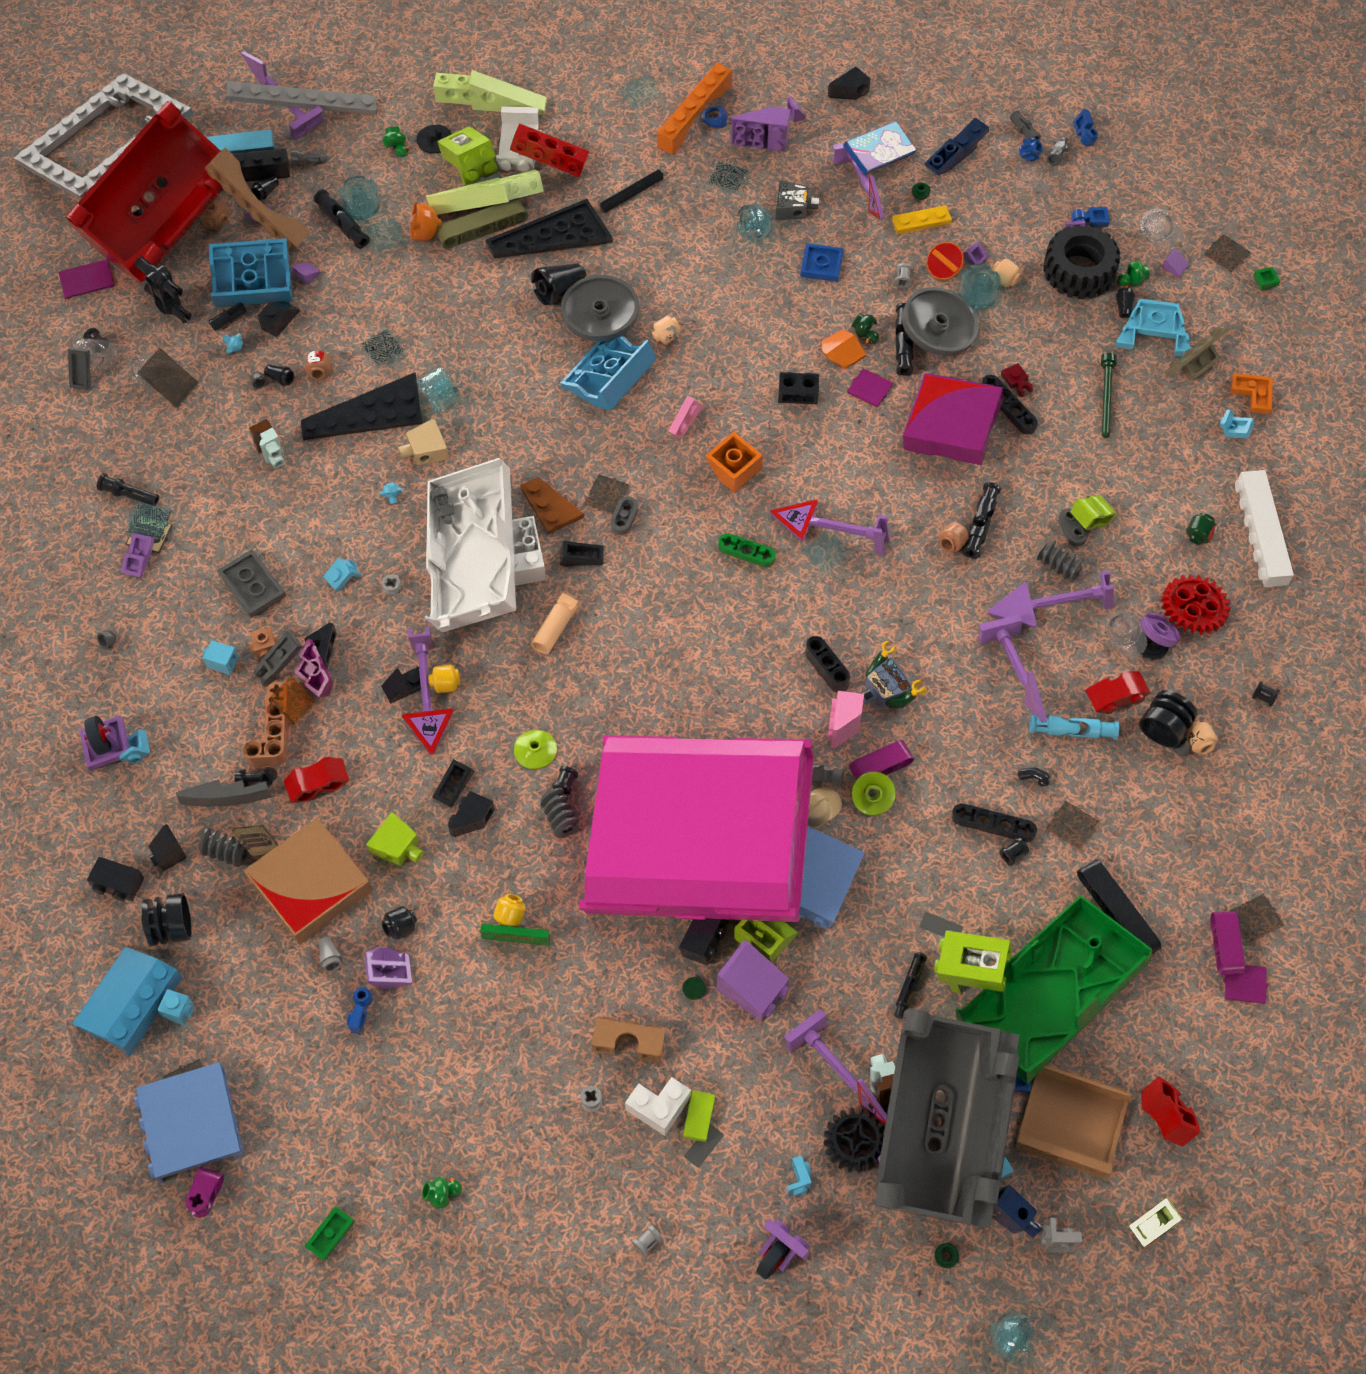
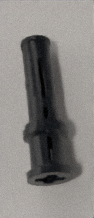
M102 473L98 478L96 487L99 491L111 492L116 497L123 495L153 507L159 502L158 494L125 484L123 479H114L108 477L105 473ZM132 492L143 495L144 497L133 494Z

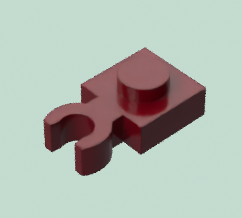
M1019 363L1001 371V376L1010 388H1018L1017 393L1020 397L1024 396L1025 392L1023 389H1027L1030 393L1033 392V385L1027 382L1029 376Z

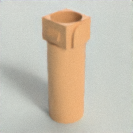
M564 593L561 594L531 642V646L536 651L545 655L550 653L569 620L575 614L578 608L577 600Z

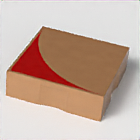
M318 818L243 870L248 881L262 899L273 908L281 923L299 945L325 927L336 915L348 910L373 891L369 880Z

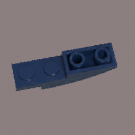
M975 117L953 140L949 138L924 163L925 166L938 176L951 170L977 148V143L989 132V127Z

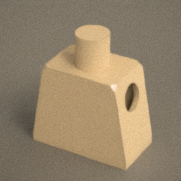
M435 419L406 433L408 444L398 447L402 459L413 455L417 465L449 459L446 444Z

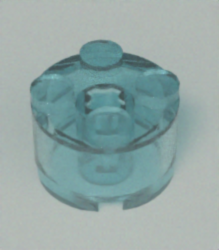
M353 176L344 181V185L339 189L342 207L354 221L376 216L380 208L376 183L372 179H365L364 176Z
M972 265L962 274L959 295L973 309L991 308L997 299L1000 276L996 271H992L988 265Z
M441 366L432 369L416 380L422 389L423 396L427 401L430 400L432 402L431 405L437 414L461 399L457 387H454L451 382L452 379Z

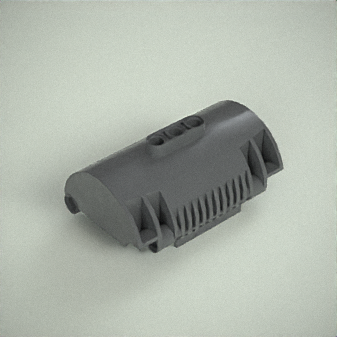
M907 1009L904 1011L906 1018L904 1028L901 1029L876 1180L878 1188L873 1205L944 1221L991 1228L994 1204L998 1202L1019 1062L1017 1049L1020 1035L1004 1032L1001 1029L929 1015L928 1012L922 1010ZM938 1090L943 1091L945 1094V1101L943 1103L938 1102L936 1099V1092ZM934 1114H938L942 1119L939 1127L934 1126L932 1123ZM930 1138L937 1140L938 1147L935 1151H932L928 1146Z

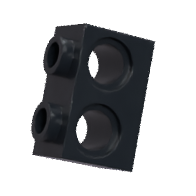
M780 372L778 403L818 405L819 374Z

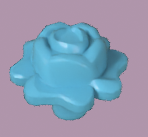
M240 333L232 337L226 334L222 339L227 344V354L237 353L241 350L243 341L241 340Z
M388 483L383 486V491L380 492V495L389 498L390 504L397 503V496L403 491V488H399L397 483Z

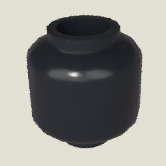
M404 906L397 907L384 915V920L382 921L383 931L388 937L396 940L401 939L414 932L417 917L412 910H408Z

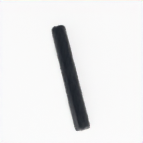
M657 169L600 203L601 210L608 212L664 178L663 173L660 169Z

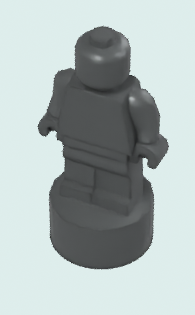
M1061 137L1060 141L1050 148L1051 151L1047 156V162L1050 165H1060L1064 151H1068L1069 144L1066 137Z
M291 150V165H299V162H308L310 164L319 163V161L326 162L327 160L326 155L298 153V150Z
M444 487L435 488L430 493L433 502L437 505V508L434 507V511L440 518L444 519L446 524L450 525L453 522L454 504L448 503V494Z
M824 765L813 766L812 783L822 786L821 783L824 781L832 783L833 786H842L843 769L824 770Z

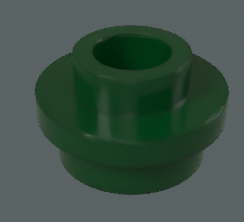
M916 183L913 185L912 195L916 199L924 200L930 195L931 190L927 184Z
M943 1243L936 1248L934 1258L940 1267L948 1269L957 1264L959 1252L954 1245ZM948 1252L951 1255V1259L944 1260L942 1253Z

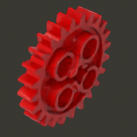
M1189 574L1188 579L1181 575L1179 580L1174 578L1173 582H1169L1167 588H1165L1161 602H1163L1161 609L1166 610L1164 616H1171L1169 622H1177L1176 628L1183 626V632L1190 629L1192 635L1195 631L1203 635L1205 630L1208 634H1211L1212 630L1217 632L1219 627H1223L1230 615V600H1226L1228 594L1221 593L1223 588H1216L1215 581L1211 584L1208 583V577L1203 581L1200 575L1196 579L1191 574Z

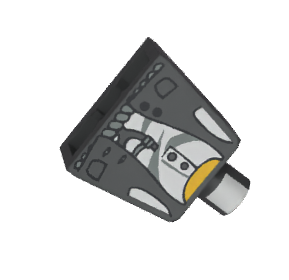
M779 180L776 220L805 219L807 209H818L819 198L808 197V186Z

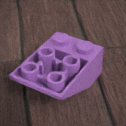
M768 107L733 116L731 144L786 151L789 136L790 109Z

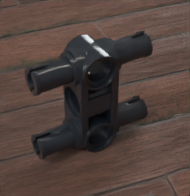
M140 256L139 259L137 258L135 266L145 273L147 281L144 291L153 297L157 308L164 315H175L182 323H187L184 317L189 321L192 315L181 306L179 296L182 295L183 289L173 282L167 268L163 265H152L143 256Z

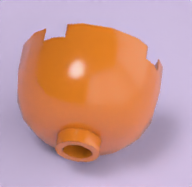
M414 203L411 214L414 216L413 221L410 223L411 239H413L412 241L431 240L436 234L437 227L441 225V219H438L437 212L430 205Z

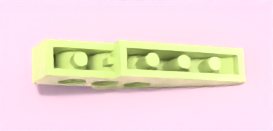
M474 70L471 71V75L436 73L433 85L436 102L472 105V110L501 112V107L538 108L539 115H545L547 97Z
M532 170L427 195L426 198L428 205L433 207L438 215L506 203L512 199L544 192L540 173L537 170Z

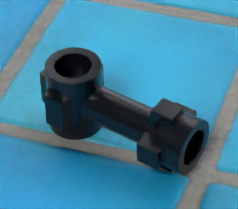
M266 767L263 772L246 773V769H241L239 772H235L234 775L235 782L242 780L245 786L248 785V782L260 781L261 783L266 781L267 785H271L273 780L278 777L277 771L272 767Z

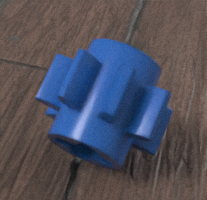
M1035 137L1024 139L1023 145L1019 147L1021 157L1026 159L1027 162L1038 160V155L1043 151L1041 142L1036 140Z

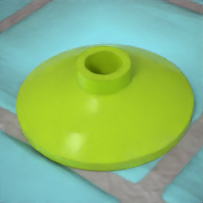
M530 730L523 733L514 745L516 760L520 765L528 769H542L548 766L557 754V745L554 738L542 730ZM533 744L539 745L536 749L531 748Z
M880 772L863 774L856 780L852 788L854 805L858 810L867 815L874 816L886 812L895 800L896 792L893 782L889 777ZM875 789V795L869 796V790Z

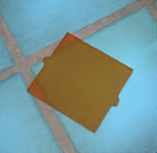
M292 676L269 698L279 709V712L283 713L293 725L315 703L305 691V688L301 687Z

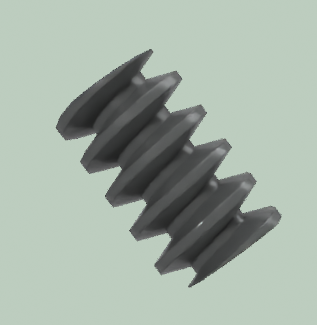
M1055 540L1047 543L1039 552L1037 560L1042 559V564H1049V569L1051 570L1056 568L1057 574L1063 572L1062 577L1064 579L1070 577L1069 582L1072 583L1082 570L1083 559L1081 558L1076 562V554L1068 557L1070 550L1067 549L1065 552H1061L1063 545L1055 548Z
M556 788L547 792L540 801L541 807L544 808V814L547 815V820L551 823V828L554 830V835L557 838H565L579 830V826H574L579 821L577 817H573L575 811L569 810L571 803L566 802L568 800L567 795H562L564 788Z
M207 828L201 837L199 849L203 856L208 855L212 859L216 858L218 861H225L226 864L240 867L246 861L251 845L243 846L244 841L240 840L235 843V836H231L227 841L226 833H223L219 838L218 830H215L211 835V828Z

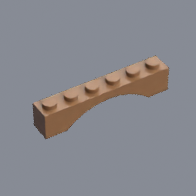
M226 148L222 149L205 167L209 176L217 180L223 189L237 200V203L251 214L255 221L260 222L269 235L274 236L276 239H287L289 252L297 248L310 233L297 218L278 214L267 208L256 198L245 182L240 162Z

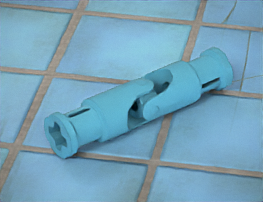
M1031 714L1029 733L1044 732L1048 735L1056 736L1068 733L1072 737L1096 739L1099 737H1112L1113 740H1117L1119 721L1111 723L1101 722L1100 719L1070 718L1066 720L1060 716H1049L1047 722L1042 723L1035 715ZM1079 721L1087 723L1088 726L1086 732L1078 734L1080 731Z

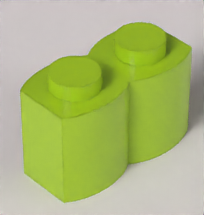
M1092 495L1084 499L1079 498L1073 503V508L1070 511L1086 530L1094 529L1097 526L1104 527L1117 515V512L1101 495Z

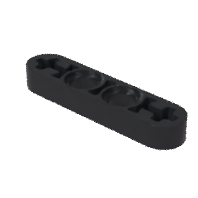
M986 375L982 380V384L993 383L994 386L1003 387L1002 395L1008 398V400L1002 401L1000 410L1023 434H1033L1038 425L1036 417L998 377ZM1016 408L1019 409L1021 413L1013 414L1010 410Z
M963 803L957 804L952 810L951 818L955 824L1010 839L1019 837L1024 842H1031L1037 834V826L1030 820ZM960 810L965 811L963 818H959L958 813H960ZM972 813H975L972 822L970 821ZM979 816H986L989 819V823L982 825L978 822L977 818ZM1006 821L1011 825V829L1007 831L1002 830L999 827V823ZM1015 824H1018L1017 832L1014 833ZM1025 827L1029 828L1030 833L1028 835L1024 834L1023 830Z

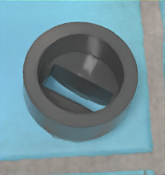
M254 372L250 376V383L253 388L260 389L266 386L267 379L263 373Z
M109 630L102 631L97 634V641L102 648L106 649L115 643L116 635Z
M1184 737L1179 746L1172 749L1179 756H1187L1191 751V746L1187 738Z

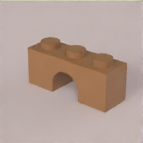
M612 1017L596 1018L591 1047L593 1052L615 1055L617 1045L622 1040L631 1039L638 1044V1059L661 1063L666 1032L661 1026L654 1024L642 1026L638 1022L630 1020L624 1023L618 1022Z

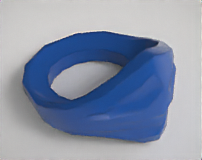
M720 106L710 107L702 114L703 122L710 127L723 128L727 124V112ZM711 111L720 112V115L716 118L706 117Z

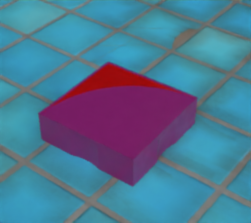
M924 373L903 434L904 450L927 455L945 456L957 461L982 465L989 445L990 432L996 423L1002 405L1003 387Z

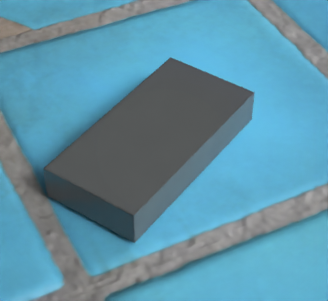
M70 347L68 349L69 387L89 390L91 388L90 350Z

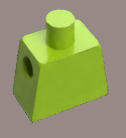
M393 812L389 814L366 844L370 854L399 866L407 858L418 863L424 854V851L416 847L419 843L417 834Z

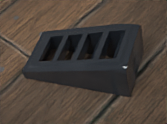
M563 541L561 545L560 565L590 566L603 565L604 546L571 541ZM585 552H588V557H584ZM593 552H596V558H593Z
M453 759L432 798L452 808L475 771ZM459 770L463 772V777L456 774L455 771ZM451 777L460 780L459 784L451 781ZM449 784L453 786L454 788H456L455 791L453 792L447 789L446 785ZM444 791L452 797L448 799L440 794Z

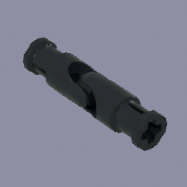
M319 190L314 195V202L322 207L323 212L341 229L348 239L353 240L356 248L362 249L370 242V237L361 231V227L335 199L329 196L327 190Z
M906 303L897 304L895 309L897 313L895 321L896 360L898 361L896 373L900 376L913 374V341L907 335L902 323V311Z
M987 482L983 485L984 492L977 504L978 512L973 517L968 532L969 539L966 547L962 550L963 555L968 558L977 559L980 557V548L985 542L991 517L997 504L996 498L1001 492V487L993 482Z

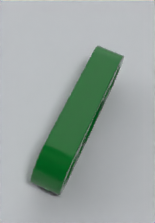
M729 533L721 535L718 540V548L724 554L762 567H770L775 562L776 554L771 547ZM730 541L731 544H729L728 547L724 546V543ZM750 547L753 551L750 554H744L741 552V549ZM768 554L769 557L766 560L763 559V556Z

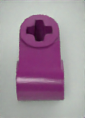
M202 1167L198 1169L185 1201L187 1208L193 1216L202 1218L209 1214L216 1196L223 1185L224 1174ZM202 1200V1205L198 1204L196 1207L194 1206L195 1203H200Z

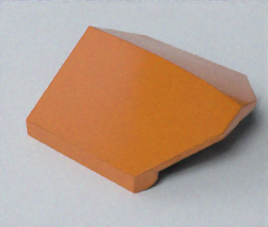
M843 329L821 341L822 352L829 360L840 365L843 369L866 357L856 336Z

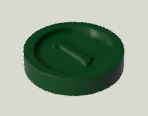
M697 977L688 978L683 983V994L690 1000L700 999L705 993L704 982Z

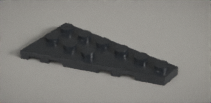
M585 199L485 241L492 256L500 258L613 243V237L589 200Z
M416 372L302 419L301 430L303 440L422 424Z

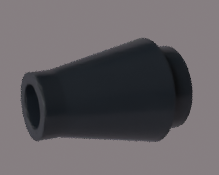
M271 176L255 182L251 187V192L258 200L266 199L279 185V181L275 176Z
M1121 288L1116 294L1120 318H1129L1135 299V294L1131 288Z
M268 364L264 368V375L282 386L290 385L294 380V372L289 367Z

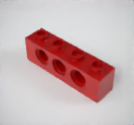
M520 123L510 146V150L579 178L589 153L588 150Z

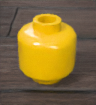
M452 664L435 666L432 674L428 675L429 685L434 687L437 693L454 692L457 690V686H460L459 669H455Z
M506 894L498 899L493 913L494 919L499 923L498 925L517 927L522 923L526 910L522 898L513 894Z

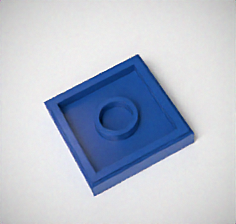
M806 243L800 277L838 282L844 248Z

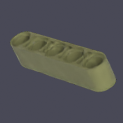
M516 198L441 224L437 227L436 234L443 248L450 249L523 223L528 219V213L521 200Z

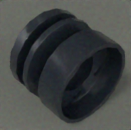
M1162 690L1157 693L1150 704V708L1145 711L1139 721V726L1144 735L1164 747L1175 748L1179 746L1187 733V729L1195 721L1198 715L1197 709L1192 702L1179 693Z
M184 893L168 895L166 906H164L160 897H156L154 902L151 899L143 900L141 921L149 946H157L159 941L161 944H167L168 933H170L174 942L191 940V915Z

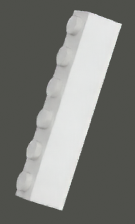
M1266 471L1241 472L1238 480L1235 482V490L1240 494V508L1245 513L1244 524L1249 528L1250 532L1249 543L1253 544V558L1255 562H1258V577L1263 581L1264 587L1289 585L1294 574Z

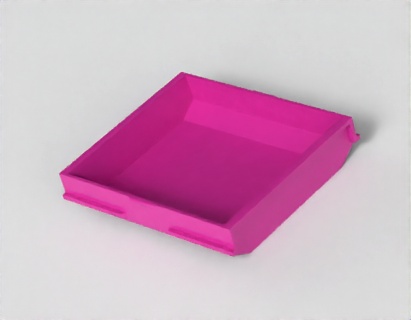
M603 735L602 744L604 749L601 758L585 871V900H580V910H584L586 914L675 917L676 919L705 920L709 918L799 922L814 765V752L811 740L757 738L713 740L678 739L677 737Z

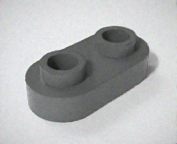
M627 496L619 500L610 520L611 529L614 533L622 535L631 529L638 513V502L636 499Z
M1071 508L1064 509L1060 512L1058 518L1059 525L1071 545L1081 546L1086 542L1088 532L1070 512Z

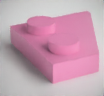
M687 396L669 432L678 438L684 435L703 406L695 399Z

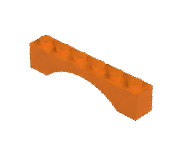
M716 62L658 130V148L672 155L684 142L690 127L705 106L713 99L722 97L732 85V69Z

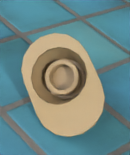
M827 787L811 791L809 827L818 829L840 812L842 801L836 791Z

